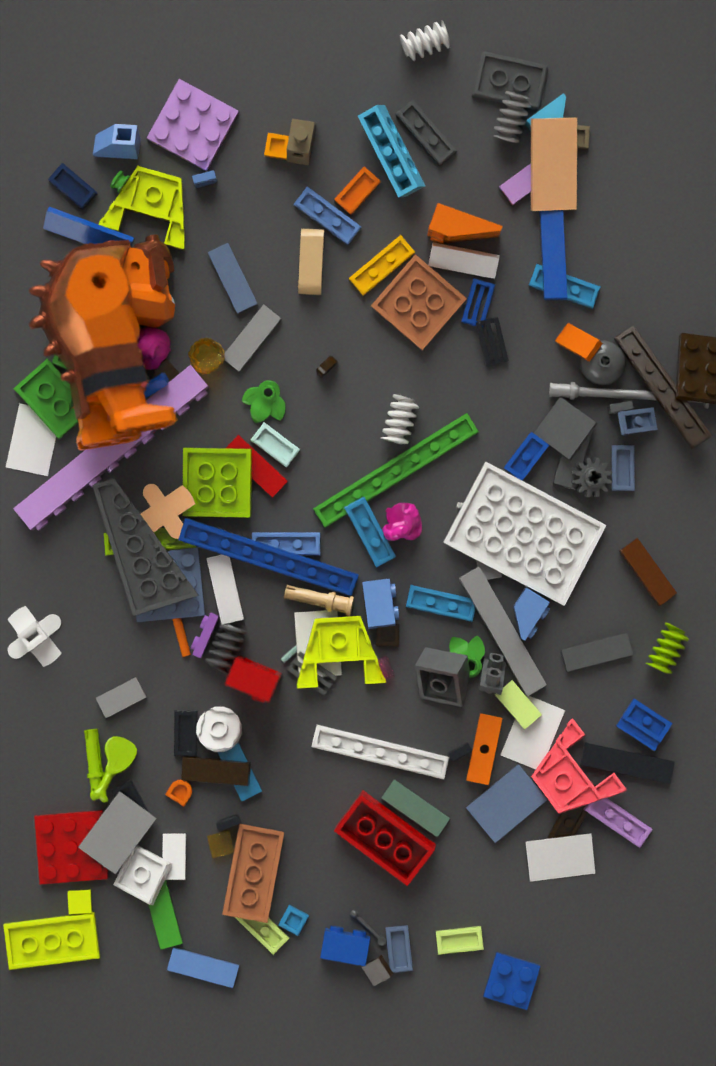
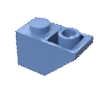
M114 124L96 134L93 157L138 159L141 142L138 126Z
M527 587L524 588L513 606L519 636L524 641L527 637L531 639L538 629L535 626L539 618L544 620L550 610L547 607L550 602Z

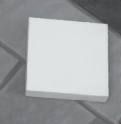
M137 845L123 863L113 885L149 905H154L172 863Z

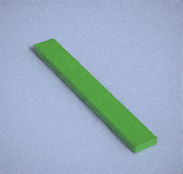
M468 413L316 506L313 510L326 528L347 515L345 506L362 497H365L368 502L479 433Z

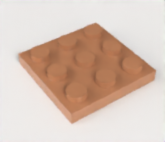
M415 254L374 301L371 307L423 351L467 298Z

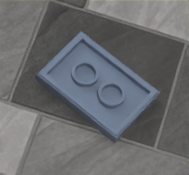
M517 764L466 808L496 843L548 799L521 766Z

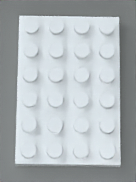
M485 462L443 543L565 606L606 525Z

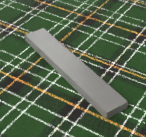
M480 567L459 577L525 695L529 696L546 686L547 684Z

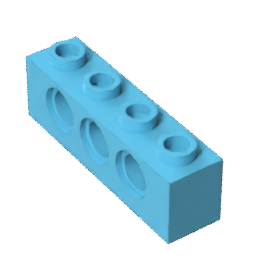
M376 105L358 115L398 198L407 197L425 187L386 106Z

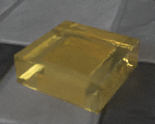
M230 830L207 835L212 858L234 853Z

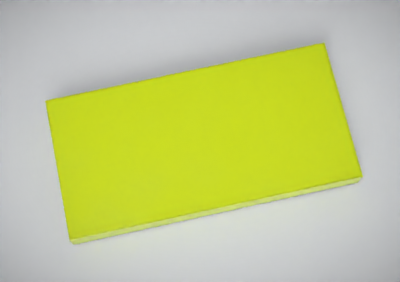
M95 912L3 924L9 970L100 958Z

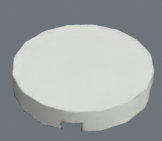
M213 707L200 716L196 734L206 749L213 752H225L232 749L239 742L242 735V724L239 717L231 709Z

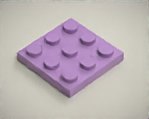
M179 79L148 134L147 140L207 172L239 111Z

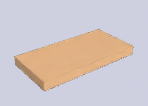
M576 117L531 119V211L577 210Z

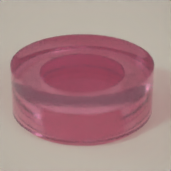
M387 655L379 658L378 663L384 678L390 679L395 677Z

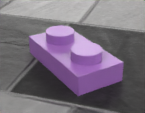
M211 612L209 616H204L200 625L203 631L200 637H195L191 645V649L194 650L192 655L199 658L203 657L219 620V615Z

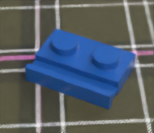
M633 698L616 724V727L655 751L673 723Z

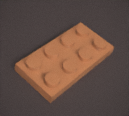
M239 824L222 915L268 923L284 832Z

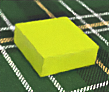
M91 889L68 891L69 914L92 913Z

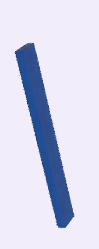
M185 518L178 538L179 541L348 596H352L359 576L356 573Z

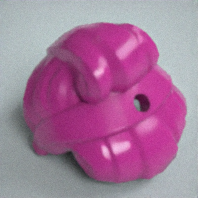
M147 326L140 329L137 344L138 348L142 351L143 367L148 370L158 369L161 362L166 359L171 351L169 336L166 332Z
M398 503L392 508L386 509L388 524L383 526L382 531L387 540L395 541L401 538L415 540L420 536L422 532L419 510L414 504Z

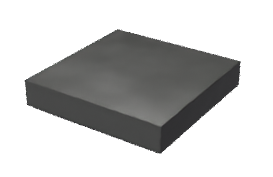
M560 397L534 434L569 460H572L598 423Z

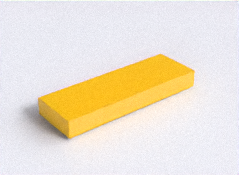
M400 235L354 273L349 280L364 296L415 254V251Z

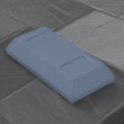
M612 445V491H635L634 445Z
M408 925L385 927L390 969L393 973L413 971Z

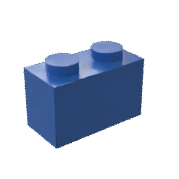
M331 925L330 929L325 928L320 958L365 966L370 936H367L365 931L353 930V933L345 932L343 927Z

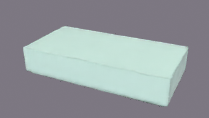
M265 422L251 439L254 444L286 468L300 451L298 447Z

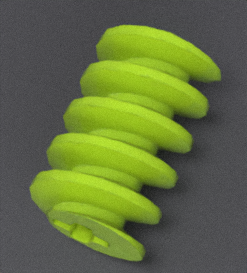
M665 622L664 625L669 631L661 630L660 633L664 636V639L657 638L656 641L660 647L654 646L652 648L656 655H649L648 658L652 663L646 664L663 673L672 674L673 671L668 666L677 665L672 658L681 657L676 650H684L685 647L681 641H689V638L685 635V631Z

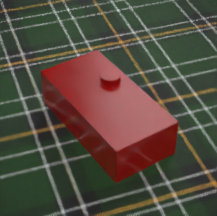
M239 656L235 659L225 684L252 695V699L264 703V701L269 702L272 699L282 673Z
M362 790L334 829V832L406 886L409 885L436 847L434 842L364 790Z

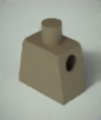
M292 119L287 145V162L309 166L316 128L315 122Z

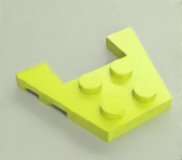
M137 166L116 200L113 201L105 216L100 220L99 225L119 232L125 210L169 221L170 224L164 244L184 250L182 178Z
M361 616L314 619L297 681V688L318 687L317 663L363 660L365 684L386 683L385 676L382 673Z

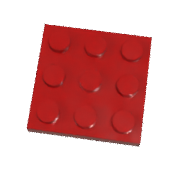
M103 810L34 816L40 885L109 878L106 867L78 848L104 813Z

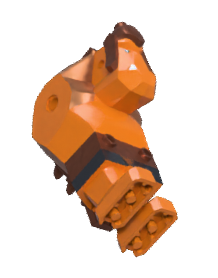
M157 234L145 237L146 242L135 244L133 248L130 247L129 240H110L100 244L88 243L76 247L62 261L42 260L40 265L50 273L48 276L51 279L49 283L33 286L29 290L31 295L39 297L41 301L40 312L38 316L30 321L29 326L31 329L41 328L44 330L49 341V345L44 349V356H58L67 368V371L60 378L62 381H68L72 394L71 409L74 408L75 416L78 419L80 428L76 441L78 449L81 451L130 443L138 440L142 436L141 432L172 426L177 421L174 407L146 404L144 392L147 390L145 387L149 381L142 363V351L138 348L137 344L140 331L139 325L158 328L171 321L174 317L175 303L169 293L167 281L170 274L174 272V263L168 247L159 240Z

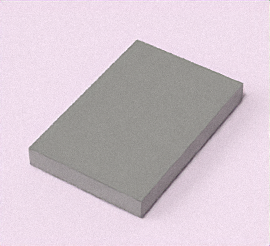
M119 791L78 848L116 874L156 820V817Z

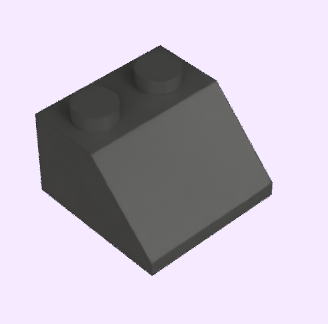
M425 647L415 664L420 699L463 707L470 674L468 656Z

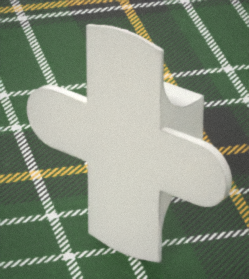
M24 606L8 618V621L18 634V639L8 647V654L12 658L18 659L31 652L42 666L45 667L62 654L49 637L61 626L59 616L50 614L38 623L29 609Z

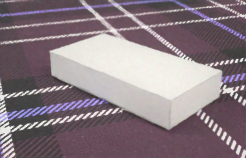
M163 834V859L172 863L165 880H186V834Z

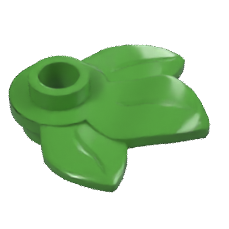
M266 380L259 387H251L245 391L242 402L251 405V417L255 423L264 421L269 415L279 421L282 420L286 405L285 401L280 397V387L276 382ZM270 388L273 394L271 396L266 395L265 389Z
M475 636L468 643L462 638L452 637L449 645L450 652L467 655L468 662L475 664L474 670H470L469 678L476 677L481 672L482 663L480 660L485 654L482 639L479 636Z

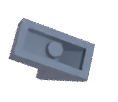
M654 407L618 412L622 436L658 430Z

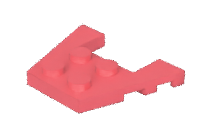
M573 718L568 722L563 733L559 735L554 746L531 776L559 814L627 791L615 773L611 774L597 786H594L570 755L568 749L586 736Z

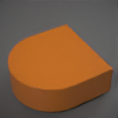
M179 779L171 784L165 795L184 807L192 795V786L188 781Z

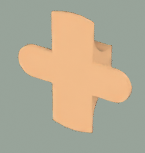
M146 485L143 489V496L151 507L141 513L142 517L153 532L165 527L171 537L178 539L183 526L179 516L195 504L191 493L182 485L165 497L157 485Z

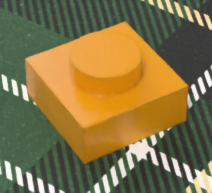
M268 133L264 156L287 160L289 136Z

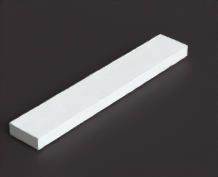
M321 725L316 726L311 746L440 779L445 778L449 761L448 756Z

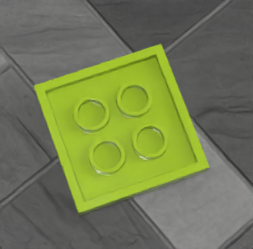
M183 448V486L191 493L195 504L184 511L182 516L251 517L252 449Z

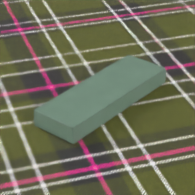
M395 779L381 797L436 837L439 836L450 820V817Z

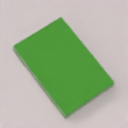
M46 359L13 389L60 440L79 422L76 419L74 408L71 409L72 394L69 382L62 381L60 378L62 374Z

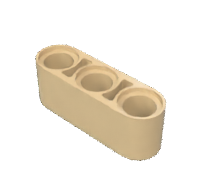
M301 229L298 294L321 295L324 230Z

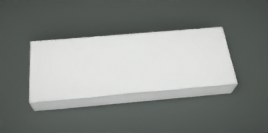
M433 242L428 265L495 279L500 255Z
M218 555L207 558L221 624L244 620L230 557Z

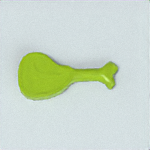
M111 737L105 743L104 752L107 758V765L98 788L90 792L92 800L100 799L103 803L108 802L106 791L112 778L129 768L137 756L136 746L131 741L122 737Z

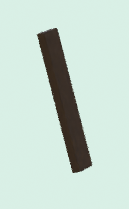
M632 326L616 336L614 341L621 348L624 355L691 449L711 438V433L688 401L676 399V384L636 328Z

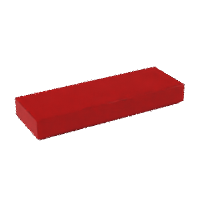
M238 435L226 447L252 449V479L272 498L288 482L241 436Z

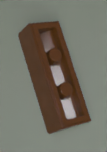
M638 538L619 550L658 606H661L677 594Z

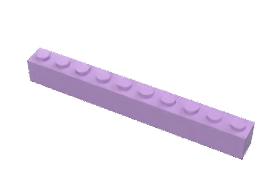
M189 365L168 382L167 386L146 400V404L174 407L175 415L178 413L181 416L190 409L189 404L196 399L198 402L208 394L206 390L209 387L195 369ZM158 429L141 432L142 436L130 443L83 451L13 509L30 530H41L49 523L47 520L53 514L55 516L61 514L66 509L65 504L70 500L75 502L84 495L83 490L90 485L92 488V485L99 483L102 480L100 476L106 471L108 473L114 471L119 466L118 461L123 457L126 459L130 458L137 452L136 447L143 442L145 445L155 437L153 433Z

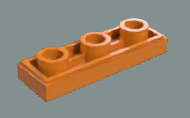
M480 713L466 781L489 785L503 718ZM482 745L488 746L486 753L480 752Z

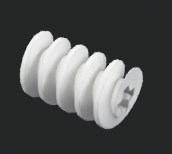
M443 20L441 21V27L437 22L433 23V30L428 25L424 27V33L421 29H416V36L411 31L408 32L407 39L400 35L406 57L410 56L413 61H416V53L421 58H424V50H427L432 55L433 47H435L440 52L441 44H444L447 49L450 48V39Z
M393 394V398L398 402H391L390 404L395 411H388V415L393 419L385 421V424L390 428L383 429L382 432L388 437H381V439L397 444H408L409 441L404 438V435H411V432L406 427L414 426V423L409 418H416L417 415L411 410L419 409V406L414 403L415 400Z

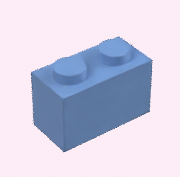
M390 578L362 582L368 629L395 626V620H399L398 606L393 607L392 598L396 597L395 584H390Z

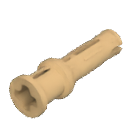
M291 585L286 586L284 599L326 608L328 612H332V610L346 613V616L351 615L354 603L353 596L348 598L336 595L335 592L326 594Z

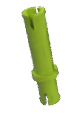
M98 729L84 730L89 771L87 778L90 780L91 792L98 788L105 773L102 768Z

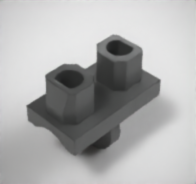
M490 653L489 659L484 658L479 691H486L488 694L493 692L498 695L502 694L506 662H503V655Z

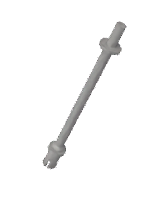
M570 382V384L550 383L549 397L569 398V400H574L578 396L656 400L651 391L579 387L575 385V382ZM703 403L704 408L708 409L709 403Z

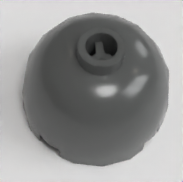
M604 340L601 341L603 344L590 362L582 357L580 360V370L584 378L591 384L607 386L616 382L622 376L626 366L625 356L621 348L612 342Z

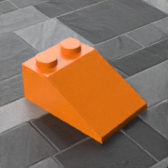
M438 203L428 228L427 236L431 237V241L439 244L497 238L503 226Z

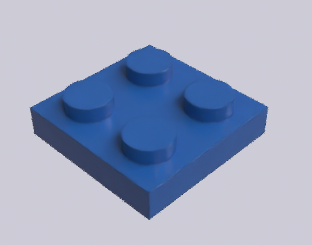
M496 952L483 997L527 1010L540 965Z

